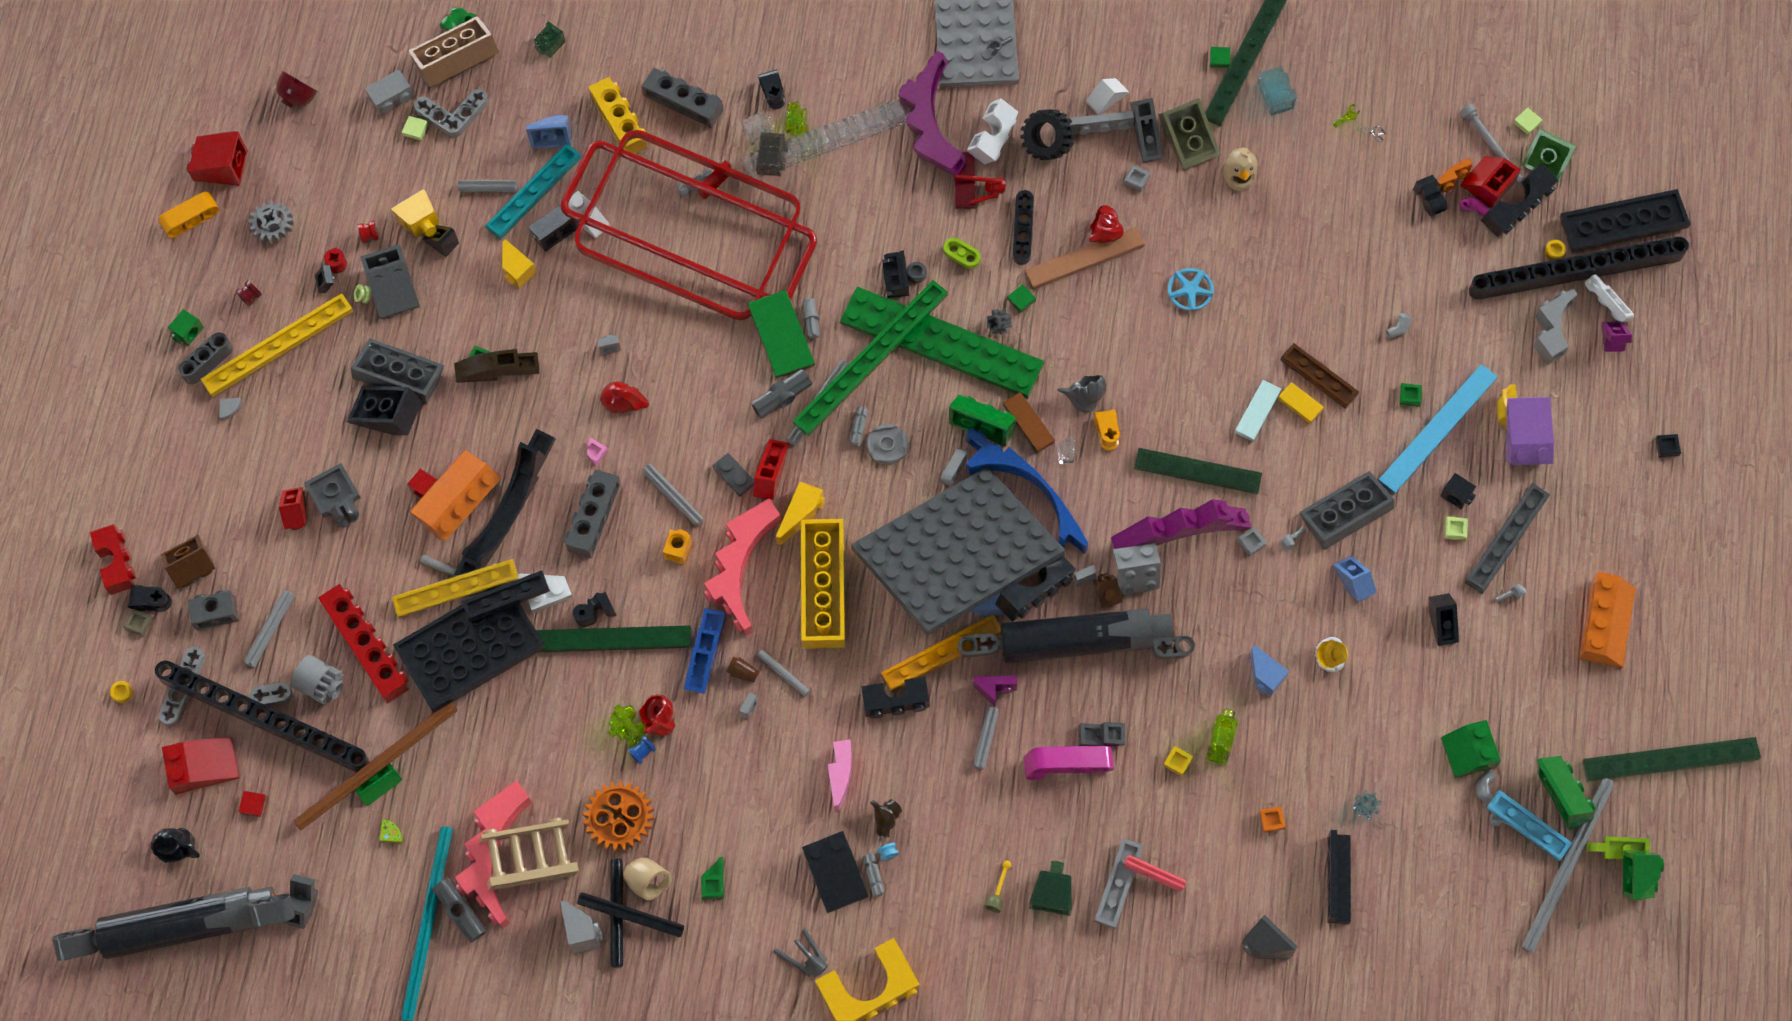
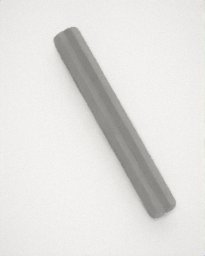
M648 464L643 468V474L695 527L703 523V517L652 464Z
M286 590L282 592L244 660L246 665L254 668L294 598L291 592Z

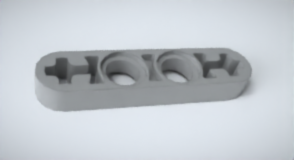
M190 647L184 653L179 666L200 675L206 659L205 654L198 647ZM197 653L199 659H194V661H192L190 657L195 656ZM189 680L188 682H183V681H182V682H181V685H186V684H188V683L190 682V680ZM171 687L159 712V719L167 727L176 726L180 722L190 699V696L184 694L181 701H173V695L179 691ZM172 712L174 718H169L168 720L165 716L167 714L170 715Z

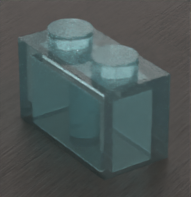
M1282 66L1260 72L1257 83L1271 116L1294 109L1297 94L1294 89H1291L1289 75L1287 72L1284 73Z

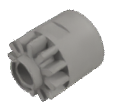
M308 655L295 669L291 679V686L325 705L331 699H336L343 689V680L341 679L344 675L334 667L329 666L312 655Z

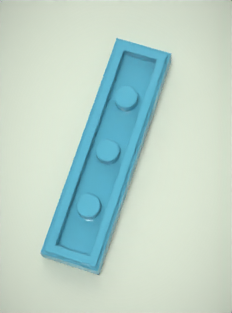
M1501 790L1497 791L1486 809L1558 861L1562 859L1572 844L1571 841Z

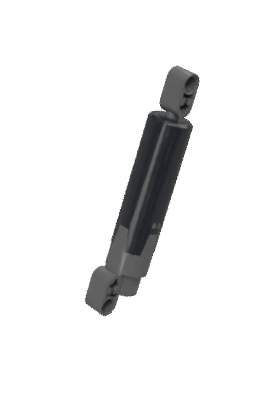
M1147 608L1005 622L1000 626L1001 637H996L993 634L969 635L962 637L958 643V651L963 657L989 656L996 653L997 650H1002L1006 663L1152 649L1153 655L1156 658L1164 660L1187 657L1195 648L1194 640L1191 637H1173L1171 614L1150 616ZM976 640H980L979 645L986 644L987 640L995 643V645L992 646L991 650L987 646H980V651H977L978 644ZM966 641L971 642L974 646V649L970 652H965L961 647ZM1182 641L1187 642L1190 650L1187 652L1181 651L1179 643ZM1172 642H1174L1175 653H1173V649L1166 650L1165 654H1162V650H1158L1161 644L1164 647H1171L1173 645Z
M272 886L256 890L244 887L100 917L96 921L95 930L89 927L60 933L52 937V942L58 961L88 956L98 951L103 958L110 959L285 922L293 919L295 913L290 894L275 895Z

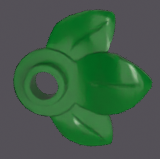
M463 8L450 9L451 16L445 17L441 21L440 27L450 30L477 15L467 13Z

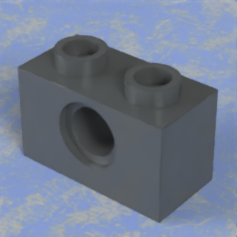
M220 590L212 595H197L194 599L188 600L191 624L196 630L239 621L236 600L231 591ZM217 605V608L214 611L209 612V609L212 606Z

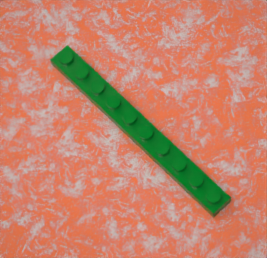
M932 280L793 420V424L809 437L948 296V291Z

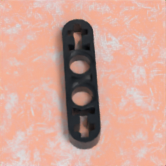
M1027 190L1018 192L1015 203L1013 260L1019 265H1025L1031 259L1034 196ZM1024 197L1027 198L1026 208H1022ZM1025 214L1030 219L1027 222H1021L1018 217ZM1024 232L1029 237L1026 240H1020L1017 235ZM1020 246H1021V247H1024V257H1023V258H1021L1020 255H1019V254H1020Z

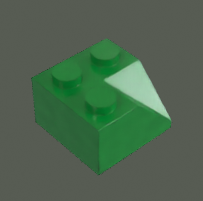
M1623 850L1622 895L1632 900L1655 898V892H1658V880L1661 878V872L1664 871V860L1660 854L1652 851Z

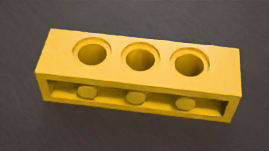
M607 77L588 87L593 102L618 144L627 130L646 132L643 127L639 128L636 114L629 111L630 105L625 97H621V90L617 82L613 83L611 78ZM632 139L625 145L624 150L634 154L646 148L647 143L642 139Z

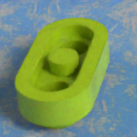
M949 238L945 241L943 251L947 258L966 269H975L979 266L981 255L977 249L958 238ZM954 248V249H956L957 251H956V252H951L950 250ZM969 258H972L974 261H973V262H969V261H967V260H968Z

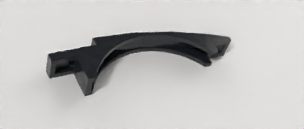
M536 429L528 445L520 442L517 449L515 467L507 490L487 526L469 546L464 548L462 552L464 556L454 575L459 576L486 567L539 479L537 475L556 441L555 437Z

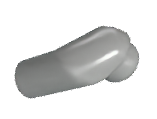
M1399 314L1397 326L1386 329L1388 339L1404 335L1408 332L1411 325V317L1408 314Z
M1488 770L1477 781L1475 786L1478 798L1484 803L1490 802L1493 798L1490 784L1494 781L1496 775L1491 770Z

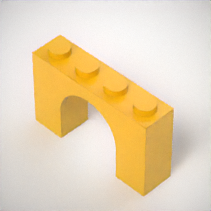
M895 938L874 948L875 954L888 977L885 990L877 998L869 1001L853 998L845 990L835 970L815 980V984L835 1021H862L864 1019L869 1021L879 1015L878 1012L882 1009L890 1010L897 1006V1001L902 998L910 999L918 994L917 990L920 989V984Z

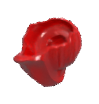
M1102 205L1097 210L1095 219L1090 224L1092 236L1089 238V242L1107 243L1118 240L1123 236L1124 228L1119 223L1116 211L1110 206Z
M618 381L607 384L602 390L600 397L604 408L612 413L637 411L641 408L649 407L648 400L637 388Z
M652 695L639 709L640 720L645 726L644 734L665 736L673 732L675 728V723L672 719L674 714L673 705L664 695Z

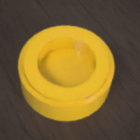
M1559 240L1549 241L1544 249L1545 256L1549 260L1562 259L1566 253L1565 244Z
M117 681L110 688V696L117 703H126L133 696V688L126 681Z

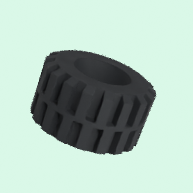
M1057 109L1038 110L1036 113H1031L1029 115L1030 118H1026L1024 121L1026 125L1021 127V131H1024V134L1020 135V138L1024 139L1023 147L1028 148L1026 152L1033 154V158H1040V160H1052L1063 157V154H1067L1070 151L1068 148L1073 147L1074 144L1071 142L1072 139H1075L1076 135L1072 134V131L1075 130V127L1070 125L1072 120L1066 118L1067 114L1064 112L1060 113V110ZM1045 123L1051 124L1056 132L1055 141L1050 147L1046 146L1040 137L1041 128Z

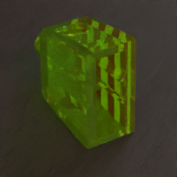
M1223 709L1222 714H1217L1205 760L1227 765L1238 724V719L1234 718L1235 712L1233 710Z

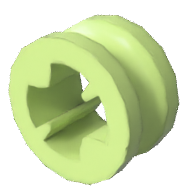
M358 284L354 291L355 302L362 301V303L367 304L371 297L370 286L366 285L363 287L362 284Z

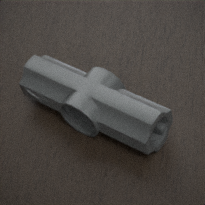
M801 369L785 381L780 380L774 383L767 393L753 401L751 405L756 414L764 418L777 408H784L791 404L795 396L812 386V381L808 374Z
M449 877L437 883L432 889L446 908L448 917L457 923L470 943L483 936L487 929L474 913L471 903L463 898ZM458 904H460L463 908V913L461 916L458 915L456 912V907Z

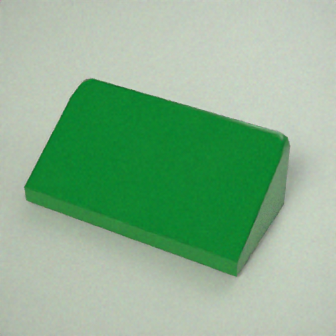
M389 763L355 789L365 805L369 806L400 783L402 778Z

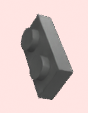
M729 453L712 465L718 475L739 497L754 486V479Z

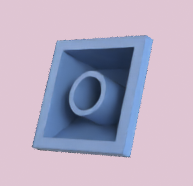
M559 114L546 117L526 126V132L532 149L563 147L566 143L571 146V126L568 115Z

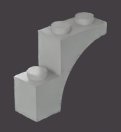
M1574 289L1568 292L1562 291L1551 302L1545 301L1538 307L1539 310L1536 318L1545 330L1536 336L1537 339L1534 347L1548 365L1564 356L1569 348L1562 333L1561 318L1564 311L1574 304L1578 296Z

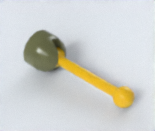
M1008 860L1003 862V871L995 894L990 895L984 904L985 909L994 913H1000L1003 906V900L999 894L1007 870L1011 867V862Z

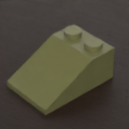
M1200 98L1158 114L1163 130L1183 169L1221 155Z

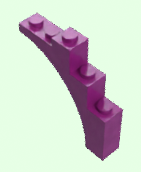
M937 51L934 56L930 57L923 72L918 74L916 82L908 79L906 84L900 88L898 96L904 105L914 109L909 112L905 122L910 130L921 135L915 141L913 147L918 157L954 176L959 174L967 160L962 152L953 147L942 136L935 118L934 103L936 89L940 77L948 64L945 55Z
M1212 499L1194 510L1179 508L1163 518L1147 516L1112 536L1111 540L1114 549L1156 543V546L1173 540L1202 533L1233 530L1247 531L1251 528L1246 509L1228 506L1226 501Z

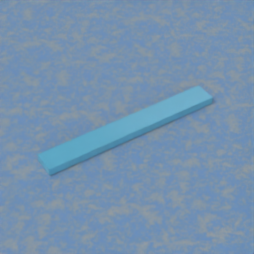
M1481 364L1378 480L1380 484L1395 495L1497 380L1498 376Z

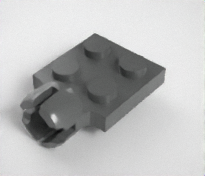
M342 463L304 482L323 518L332 516L340 527L349 526L345 518L347 516L350 517L353 523L359 518L355 502L361 497Z

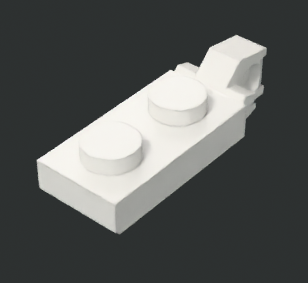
M1596 274L1592 275L1585 282L1588 290L1598 295L1599 302L1612 311L1611 315L1614 319L1622 323L1630 321L1634 317L1633 312L1609 285L1606 286Z

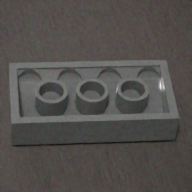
M369 339L352 365L351 374L352 378L373 386L409 387L423 400L422 403L427 405L439 382L444 365Z
M1368 471L1300 511V515L1315 539L1325 550L1393 510L1394 498L1374 475Z

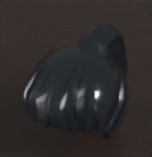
M164 828L152 837L151 850L164 863L177 862L186 857H200L199 852L195 850V839L186 828Z

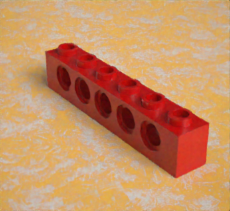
M338 584L319 596L318 599L386 703L388 704L408 691L409 688L405 683L409 680L403 671L398 673L395 668L398 664L391 654L387 656L384 652V649L387 647L382 639L374 637L373 633L376 630L370 621L365 623L362 616L365 614L359 604L354 606L351 602L354 597L349 589H343ZM348 606L345 612H339L341 607ZM353 623H359L355 629H350ZM370 639L367 645H361L363 640ZM381 656L379 661L371 662L373 657ZM385 673H392L388 679H382Z

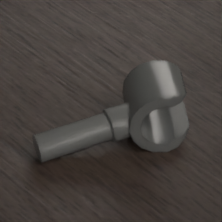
M1010 36L1002 41L992 40L986 49H993L994 51L991 55L995 56L1003 45L1011 42L1013 39Z

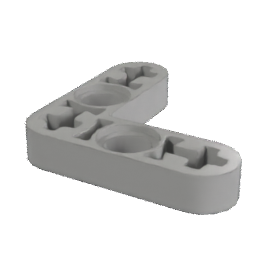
M476 89L467 96L452 114L427 97L416 99L414 108L421 118L448 136L459 137L485 109L489 100L484 90ZM421 105H422V106H426V105H427L428 110L425 109V108H422V109H421L420 106H421ZM464 110L472 111L468 117L462 116L461 113ZM436 114L444 115L440 121L433 119ZM450 125H452V126H454V127L457 125L458 128H457V129H455V128H452V129H451V128H450Z

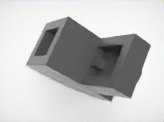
M293 874L290 879V897L295 917L283 922V924L305 929L317 901L318 889H315V879Z

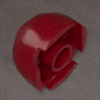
M282 71L276 83L277 93L283 98L281 102L290 108L293 105L298 107L306 106L317 93V90Z

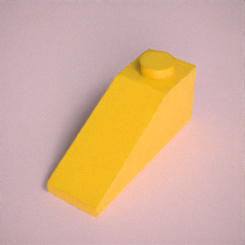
M799 481L776 535L778 545H782L801 529V520L813 519L817 515L818 510L823 509L826 498H824L822 489Z

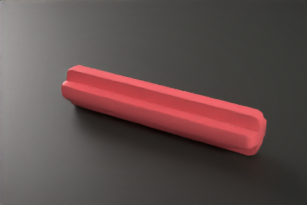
M1128 855L1124 860V867L1172 889L1182 891L1185 887L1186 881L1138 858Z

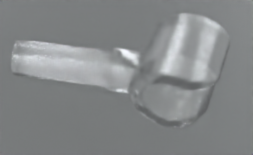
M1357 126V131L1373 135L1377 142L1383 141L1379 134H1386L1380 126H1376L1373 129Z

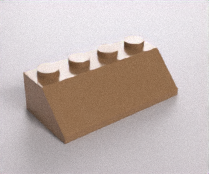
M478 16L408 50L429 88L499 53L492 34Z

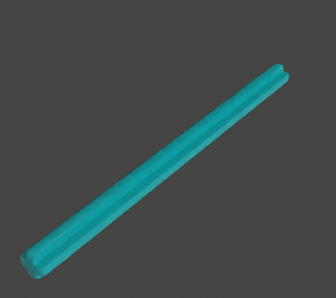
M442 826L439 832L401 1014L402 1021H413L439 900L432 889L443 880L453 833L452 828L448 826Z

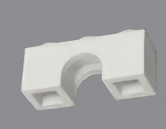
M1001 98L990 102L982 119L990 125L991 135L986 131L975 134L967 152L983 164L995 162L1000 157L1002 146L1009 138L1008 133L1016 123L1018 111Z

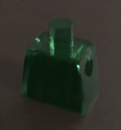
M1051 861L1050 871H1040L1030 898L1029 909L1071 915V876L1063 874V862Z

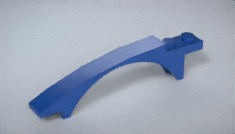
M971 428L966 433V442L978 451L966 463V472L974 475L988 467L991 471L1015 474L1036 485L1048 497L1056 512L1059 524L1058 543L1064 547L1069 541L1085 554L1088 551V542L1082 530L1061 498L1042 476L1010 447L1003 452V449L998 444H992L988 441L981 431H975Z

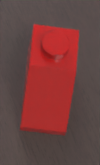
M303 487L282 491L279 511L284 530H298L306 525L307 513Z

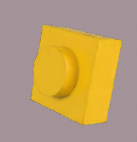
M1174 746L1163 766L1183 776L1193 756Z

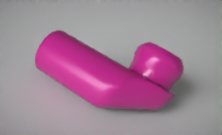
M1476 197L1464 198L1460 202V207L1464 211H1477L1483 217L1490 210Z

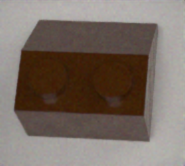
M199 535L160 554L164 568L177 589L189 586L193 583V580L199 577H206L215 569L214 563Z

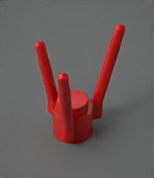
M954 175L957 179L986 182L985 189L990 194L971 200L970 204L998 198L999 194L1005 192L1006 183L1004 178Z

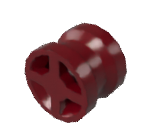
M248 280L244 283L242 289L236 290V294L248 306L253 304L255 298L262 296L260 291Z

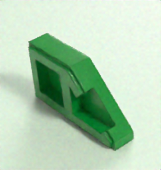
M719 857L709 870L707 869L701 876L702 899H724L723 857Z

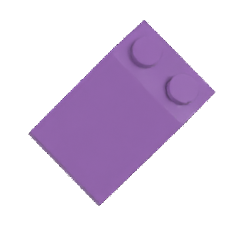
M1550 397L1507 398L1506 460L1511 465L1553 464L1554 438Z

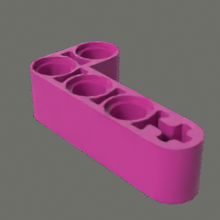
M1109 746L1036 747L1023 757L1026 779L1029 780L1044 778L1049 773H1105L1114 770L1112 749Z

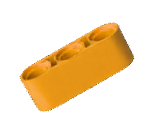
M202 192L161 214L158 222L168 238H175L217 215L219 207L209 192Z

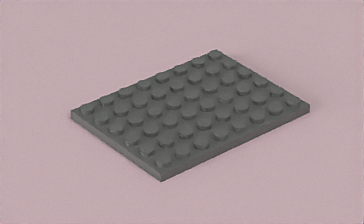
M988 467L851 544L853 552L927 636L998 595L1013 583L1020 582L1065 555V549Z

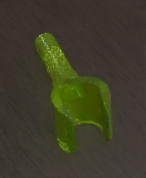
M1350 105L1346 114L1333 123L1334 127H1338L1348 119L1356 120L1360 110L1354 113L1352 111L1355 105Z

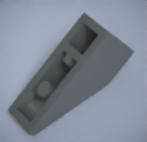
M1153 98L1129 102L1130 109L1134 114L1133 125L1142 160L1163 158Z

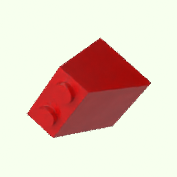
M231 131L196 137L195 144H192L191 161L187 163V172L193 181L240 186L248 150L239 132Z

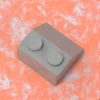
M560 901L568 944L574 954L601 948L599 941H603V936L598 922L594 923L589 915L568 902Z

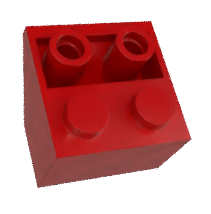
M1484 156L1462 181L1460 186L1493 208L1517 181L1521 169L1505 158Z

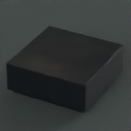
M1678 434L1656 436L1658 457L1680 456L1681 449Z

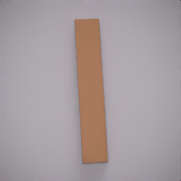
M1137 227L1125 231L1118 240L1107 243H1093L1025 269V274L1032 289H1036L1143 248L1145 243Z

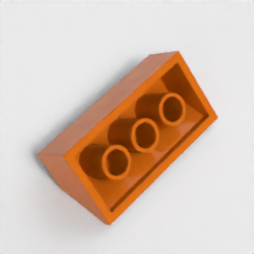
M464 450L409 512L439 540H447L498 483L501 477L485 462Z
M1598 571L1592 580L1579 659L1623 668L1636 588L1620 576Z

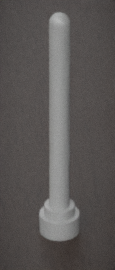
M1472 103L1465 106L1459 112L1462 118L1473 124L1497 157L1510 161L1478 119L1475 106ZM1519 173L1516 182L1520 184L1524 179Z

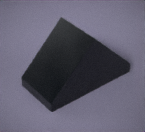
M436 225V233L430 237L425 235L423 240L444 257H447L459 244L458 238L452 227Z

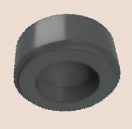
M920 262L911 263L907 267L908 280L913 283L923 282L927 276L925 265Z

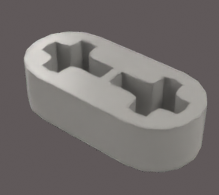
M957 448L942 474L941 483L949 487L953 484L966 461L968 452Z
M285 683L258 686L250 693V698L258 702L257 697H259V693H263L266 697H263L260 703L269 707L286 704L293 697L291 688ZM281 689H284L285 692H287L283 695V698H281L279 695H275L281 693Z

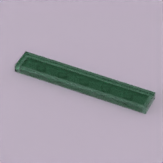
M1138 448L1134 467L1136 470L1258 494L1262 473L1143 448Z

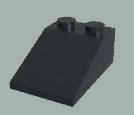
M361 386L347 422L391 435L408 436L423 400L409 387Z
M843 831L802 847L804 857L827 914L868 897Z

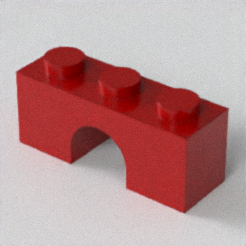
M114 524L91 531L90 536L94 551L99 557L114 556L113 562L109 566L100 569L104 588L110 595L130 589L132 585H135L133 579H136L133 567L129 566L128 561L131 560L128 549L124 548L123 542H126L124 532L119 530Z

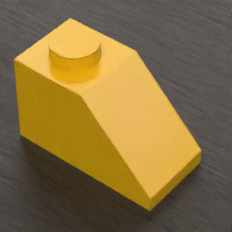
M505 239L502 244L504 279L510 285L515 284L520 289L537 272L534 263Z

